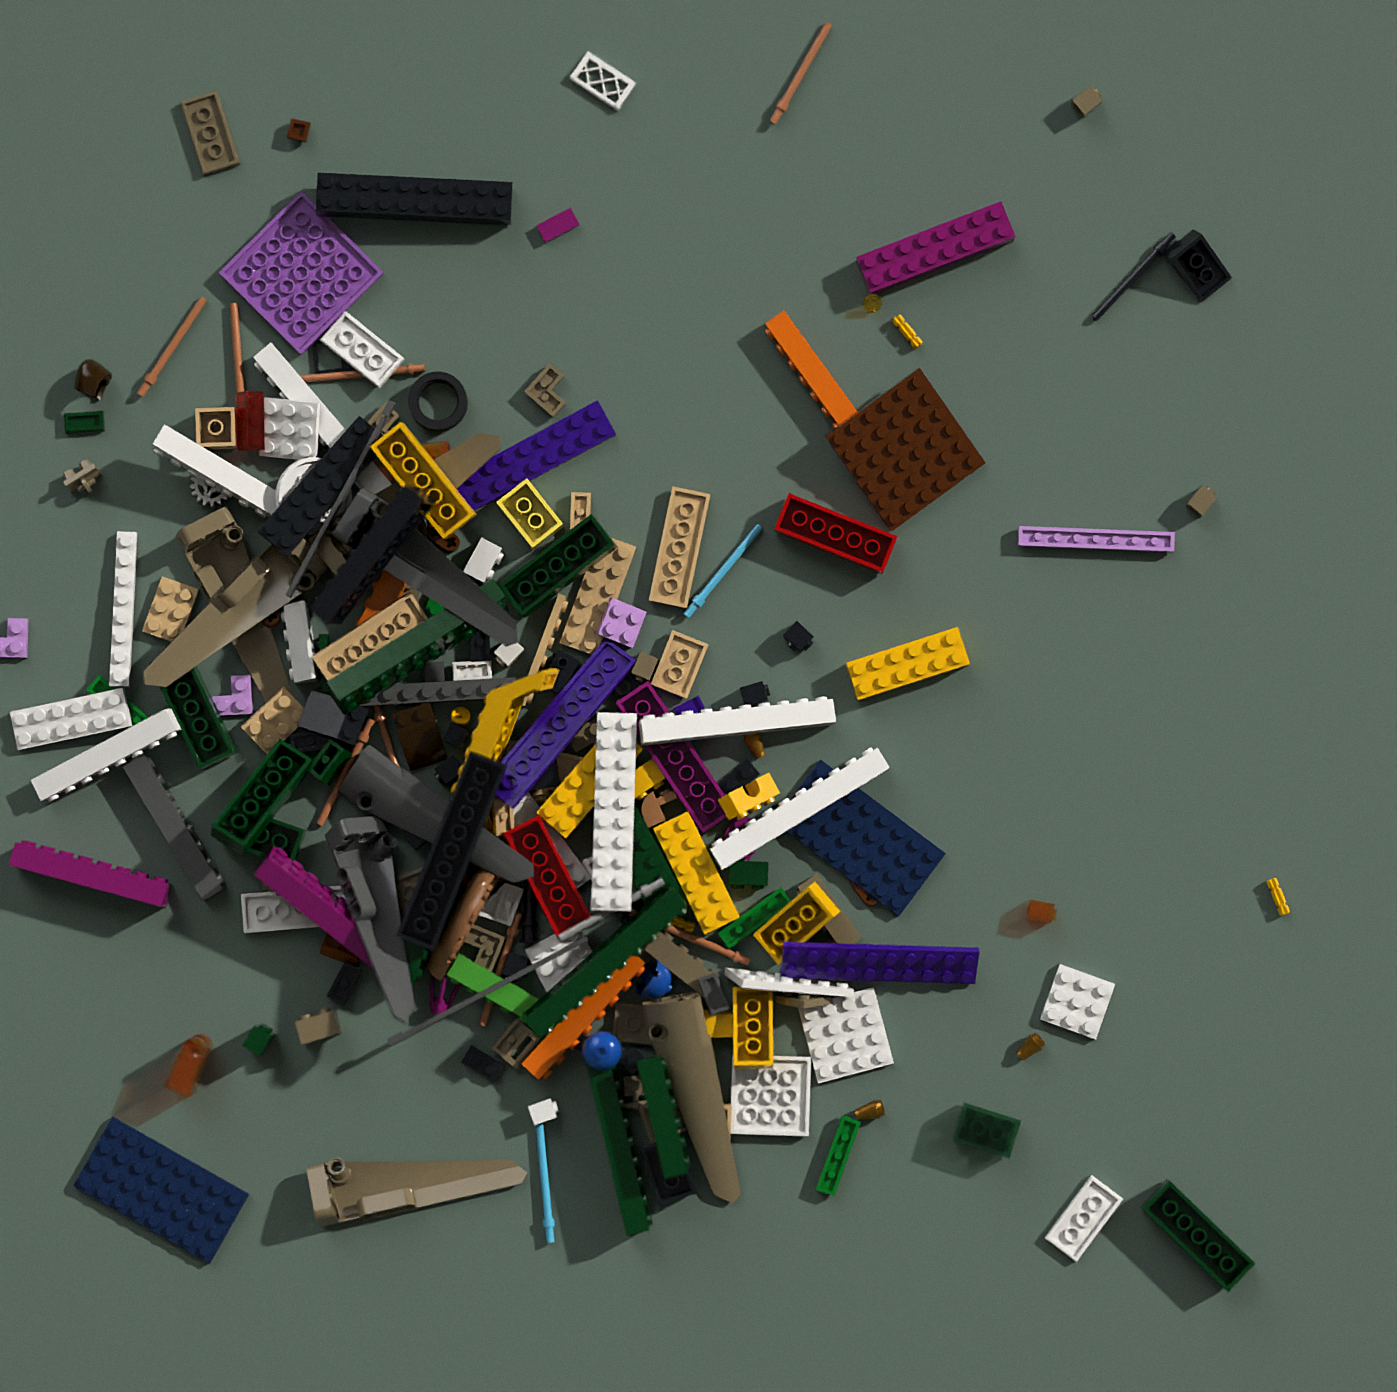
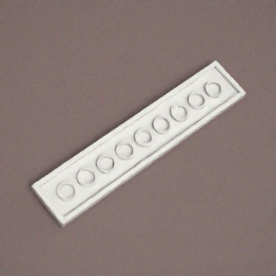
M597 712L591 910L631 911L637 714Z

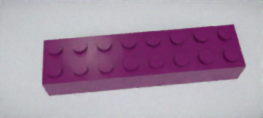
M1002 201L857 256L856 263L869 296L1013 242L1016 236Z
M649 681L616 702L622 713L637 714L636 735L639 739L638 722L643 719V716L655 715V718L662 717V714L670 713ZM689 741L644 745L702 833L727 818L718 799L725 795Z
M21 840V843L15 842L9 862L10 866L156 906H167L173 885L168 883L169 879L154 876V879L149 878L150 874L135 871V874L130 873L131 869L116 866V869L111 868L112 864L97 860V864L92 863V858L78 855V858H74V853L62 850L56 853L55 848L40 845V848L36 847L37 843Z
M273 847L259 863L254 875L373 968L346 899L343 897L339 898L334 894L332 888L321 884L313 873H307L299 862L288 858L284 850Z

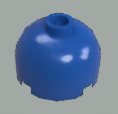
M654 959L655 962L651 960L644 967L646 970L640 976L642 980L640 984L636 982L635 992L647 999H658L664 994H668L672 988L671 972L657 959Z
M603 1031L590 1035L584 1042L582 1049L584 1061L589 1067L599 1071L609 1070L617 1065L622 1052L620 1042L616 1036Z

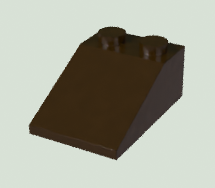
M430 702L392 713L410 771L447 759Z

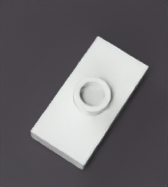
M491 661L452 662L453 681L492 679Z

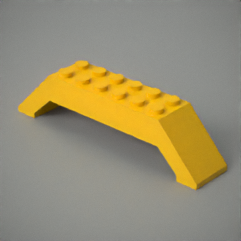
M556 668L543 670L491 690L485 697V708L478 716L479 724L471 735L472 743L465 751L464 757L467 759L469 752L472 750L501 762L525 697L537 691L553 688L559 670ZM464 764L461 765L458 770L459 777L464 767ZM455 783V784L453 785L452 789H451V793H452V794H453V792H454V789H455L457 783ZM488 815L484 828L494 835L493 825Z

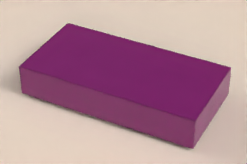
M571 207L536 225L545 243L580 226Z

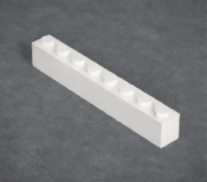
M165 424L163 425L150 447L154 449L153 452L160 457L166 456L177 467L183 466L188 469L187 472L196 478L198 476L203 478L204 482L213 488L215 486L222 490L221 493L231 498L233 496L237 498L239 504L247 508L249 506L256 510L255 513L261 517H270L277 509L276 490Z
M165 709L33 778L31 782L41 801L48 800V802H52L59 798L58 794L64 791L69 793L75 790V785L79 783L84 785L92 781V776L96 774L99 776L106 774L113 765L118 767L125 764L127 758L131 756L136 758L142 755V750L148 747L153 749L159 746V741L165 738L170 740L176 737V732L182 729L172 709Z

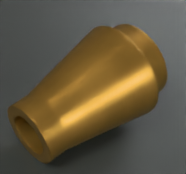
M761 733L743 735V741L755 759L766 755Z
M1035 1032L1033 1035L1030 1034L1016 1053L1024 1061L1042 1050L1046 1043Z
M875 1099L855 1109V1114L858 1121L878 1119L885 1115L882 1101H876Z

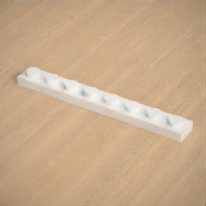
M117 531L110 687H130L137 532Z

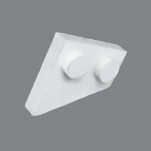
M504 883L487 900L479 915L511 926L524 889Z

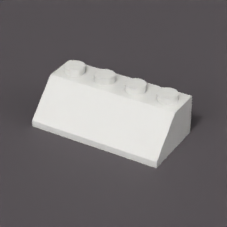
M305 600L284 605V611H281L282 622H286L287 630H283L285 642L288 641L289 649H286L288 661H291L292 668L289 669L290 680H294L295 684L318 681L317 664L312 658L315 655L309 605Z

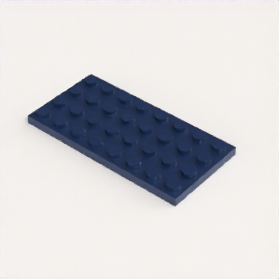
M820 760L797 792L803 788L806 791L813 787L812 783L820 778L823 780L830 777L828 773L834 769ZM859 788L786 831L898 916H900L946 854Z
M114 1116L111 1118L73 1185L208 1263L212 1262L250 1195L248 1192Z

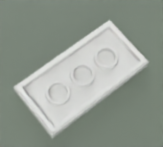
M346 311L320 339L324 345L379 389L405 360Z
M1091 1175L1044 1238L1077 1262L1122 1202L1123 1198Z

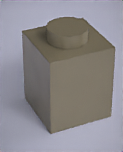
M1089 86L1072 100L1071 106L1084 119L1102 103V95L1096 88L1093 89Z
M1202 485L1185 506L1197 516L1202 517L1217 499L1215 491L1208 486L1204 487Z
M640 651L631 672L632 675H635L634 679L645 683V680L650 682L659 659Z

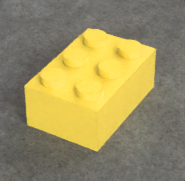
M527 478L496 502L533 550L564 527L561 520Z

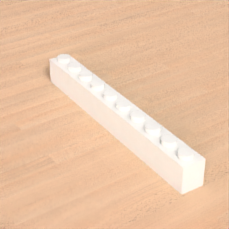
M272 343L268 344L253 357L256 360L254 365L261 373L263 371L269 376L267 378L268 382L273 388L276 385L281 390L279 395L283 399L320 402L318 440L323 446L327 444L331 448L346 430ZM373 461L354 481L360 490L364 488L372 494H376L392 485Z
M818 697L815 698V701H808V699L796 700V703L780 701L777 702V705L771 706L770 703L758 704V707L752 708L751 705L739 706V709L733 710L731 707L720 708V711L714 712L712 709L701 710V713L693 714V711H685L681 713L682 715L674 716V713L662 714V717L655 718V715L643 716V719L638 722L641 746L829 726L836 722L833 699Z
M872 747L861 753L863 757L856 760L854 757L846 762L845 765L847 767L839 770V768L834 769L828 773L830 777L825 780L822 778L812 783L813 787L809 790L801 789L795 793L796 797L789 800L787 798L778 803L780 807L776 810L768 809L762 813L763 817L756 821L754 818L745 823L746 828L739 831L737 828L728 834V839L724 841L719 839L712 843L713 848L709 851L721 871L887 771L890 767L879 749L873 750Z

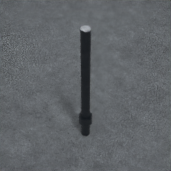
M1170 232L1162 242H1158L1147 258L1091 317L1098 321L1159 255H1163L1168 245L1176 236Z

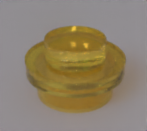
M870 294L863 299L862 304L865 310L874 313L881 308L882 300L880 296Z

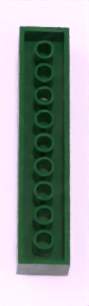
M494 579L480 586L503 610L509 612L506 596ZM445 608L327 681L330 695L343 714L350 713L361 703L372 700L374 695L380 691L388 690L396 681L404 680L412 671H418L425 663L430 660H436L440 657L441 653L454 649L457 643L470 639L479 629Z
M669 883L522 1014L525 1023L539 1038L542 1035L546 1037L553 1031L552 1026L557 1022L562 1023L568 1017L567 1013L570 1010L578 1009L583 1004L582 1000L587 995L591 997L597 992V986L602 982L604 984L613 977L612 973L618 969L620 971L623 969L631 956L636 957L643 950L641 948L643 945L652 943L657 938L656 934L661 929L663 931L668 929L672 925L671 921L676 916L679 918L687 911L686 907L688 904Z
M586 1063L626 1236L650 1231L653 1221L651 1213H647L645 1206H648L646 1193L641 1191L644 1183L642 1175L637 1174L636 1167H639L637 1154L633 1155L631 1149L635 1145L632 1135L628 1136L627 1129L630 1128L628 1116H624L622 1111L626 1107L623 1096L619 1097L618 1094L621 1086L619 1078H615L613 1071L617 1070L616 1065L609 1070L599 1071L589 1067Z

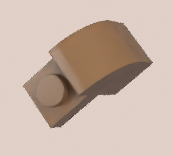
M667 789L659 793V798L655 797L654 792L645 797L641 811L648 829L666 821L660 806L677 799L675 791L670 792Z

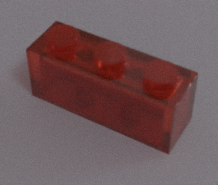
M264 391L237 392L238 451L265 450Z

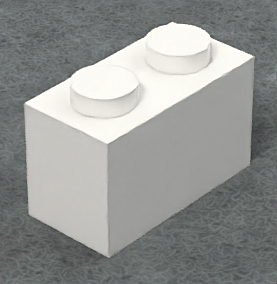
M481 537L463 573L485 584L486 581L492 579L495 573L493 571L495 564H500L504 556L502 554L503 549Z

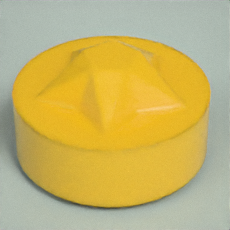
M456 707L451 713V722L465 727L470 722L471 714L469 710L465 707Z

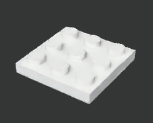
M263 397L259 456L296 460L317 457L320 402Z
M580 931L561 942L553 934L525 949L531 963L534 964L583 938L584 935ZM587 942L535 969L546 992L592 952Z
M1059 964L1040 1020L1096 1039L1115 984Z

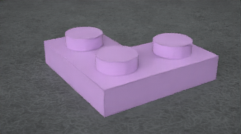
M8 618L7 638H0V658H27L28 619Z
M251 675L231 676L232 695L212 696L220 716L253 714Z

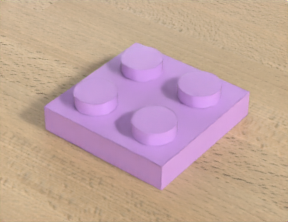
M609 598L596 634L633 648L647 612L617 599Z

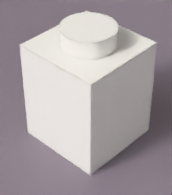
M519 643L507 647L501 644L494 652L497 655L494 659L500 665L504 666L506 664L509 667L525 649Z
M551 1098L528 1106L534 1125L556 1118V1113L560 1112L556 1101L552 1102Z

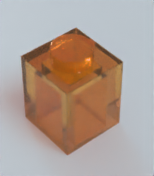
M1029 900L1026 919L1051 923V920H1055L1057 909L1054 908L1052 903Z

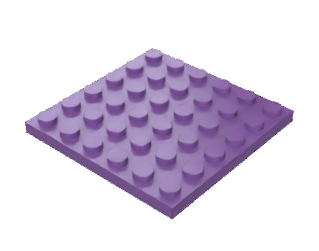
M301 191L219 274L302 355L384 272L328 217L317 216L316 205Z

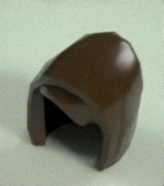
M87 359L79 365L74 389L101 400L112 378V373L95 360Z

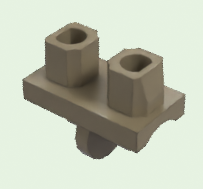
M88 459L80 462L79 466L82 470L75 474L73 469L63 473L65 478L63 482L71 493L77 490L80 493L85 489L88 493L92 492L90 486L96 483L95 479L102 476L93 463L91 464Z

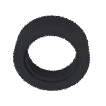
M435 371L424 374L415 381L409 392L408 403L411 414L419 425L430 431L442 432L454 428L462 421L467 411L468 399L463 385L456 377L446 372ZM435 383L448 385L457 396V406L454 412L442 420H433L426 417L419 406V399L423 390Z

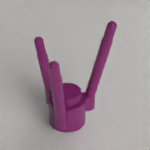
M431 976L430 1013L438 1015L451 1008L461 983L455 986L447 1002L446 999H443L447 978L443 977L439 997H435L434 1000V977Z

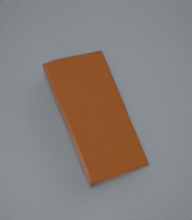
M326 934L320 954L357 966L360 958L331 935Z

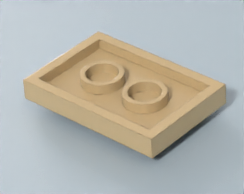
M161 577L142 632L172 642L186 628L199 589Z
M672 630L651 685L687 699L709 644Z
M283 686L241 725V728L268 754L279 739L284 741L298 728L297 725L304 707Z

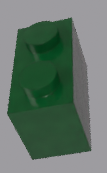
M330 738L307 770L320 781L330 786L353 754Z
M737 861L729 866L728 884H731L732 888L744 889V885H752V889H764V886H768V862Z
M264 1023L254 1025L242 1046L258 1056L264 1055L275 1036L272 1033L273 1029Z

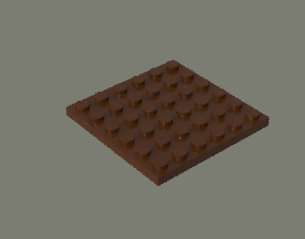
M917 368L824 436L890 531L895 530L985 464L979 452L920 368Z

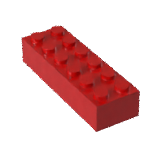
M788 493L774 528V532L881 575L884 572L898 537Z
M539 815L503 833L509 846L533 864L534 877L528 878L527 881L557 938H559L558 935L591 917Z

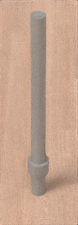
M660 878L649 885L641 886L640 890L631 894V903L644 896L645 898L648 897L654 890L665 885L663 879ZM602 910L560 933L558 937L562 942L616 911Z

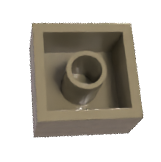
M330 1007L317 1011L318 1015L312 1016V1013L300 1016L299 1021L295 1022L301 1045L343 1033L337 1010L332 1011Z

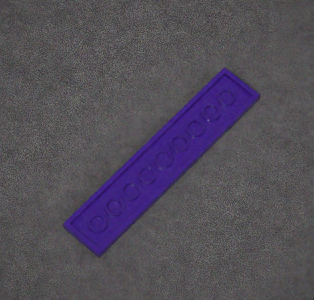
M597 400L494 455L457 490L470 507L476 511L506 495L526 478L532 481L616 436V433Z
M606 638L501 761L507 764L508 767L496 797L511 809H514L631 671L636 660Z
M783 942L780 978L975 984L980 952L979 948Z

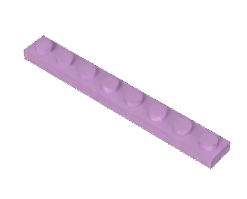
M1018 527V546L1174 552L1175 532Z

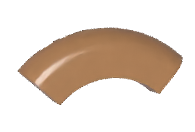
M480 866L446 922L435 950H432L428 957V970L440 981H442L459 953L469 931L501 878Z

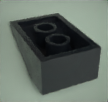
M1194 229L1163 253L1175 271L1201 302L1232 279L1204 236Z
M311 690L297 727L328 739L331 738L337 743L352 748L356 744L369 709L358 705L354 711L343 714L331 696Z

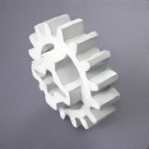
M199 476L197 478L191 477V480L195 482L190 485V488L195 489L192 495H198L196 501L200 502L203 500L204 506H207L208 502H210L211 507H214L215 502L222 505V499L228 500L226 495L221 493L222 490L215 487L210 490L203 478ZM199 485L205 490L204 496L200 493ZM221 493L218 497L213 498V495Z

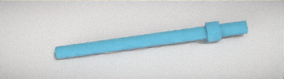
M756 524L699 595L696 594L692 603L683 613L686 617L690 618L695 610L705 603V598L762 531L763 528L759 524Z
M537 1124L535 1126L544 1219L542 1220L546 1231L547 1243L554 1242L553 1226H555V1221L552 1218L544 1127L543 1124Z

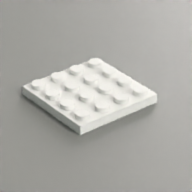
M874 987L854 992L853 997L838 996L831 998V1004L805 1009L798 1008L818 1083L894 1063Z
M732 1054L731 1134L809 1136L811 1057L773 1056V1069H733Z

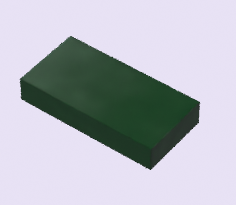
M104 411L64 413L65 433L105 431Z

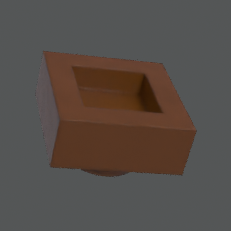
M291 118L287 138L307 143L311 123Z

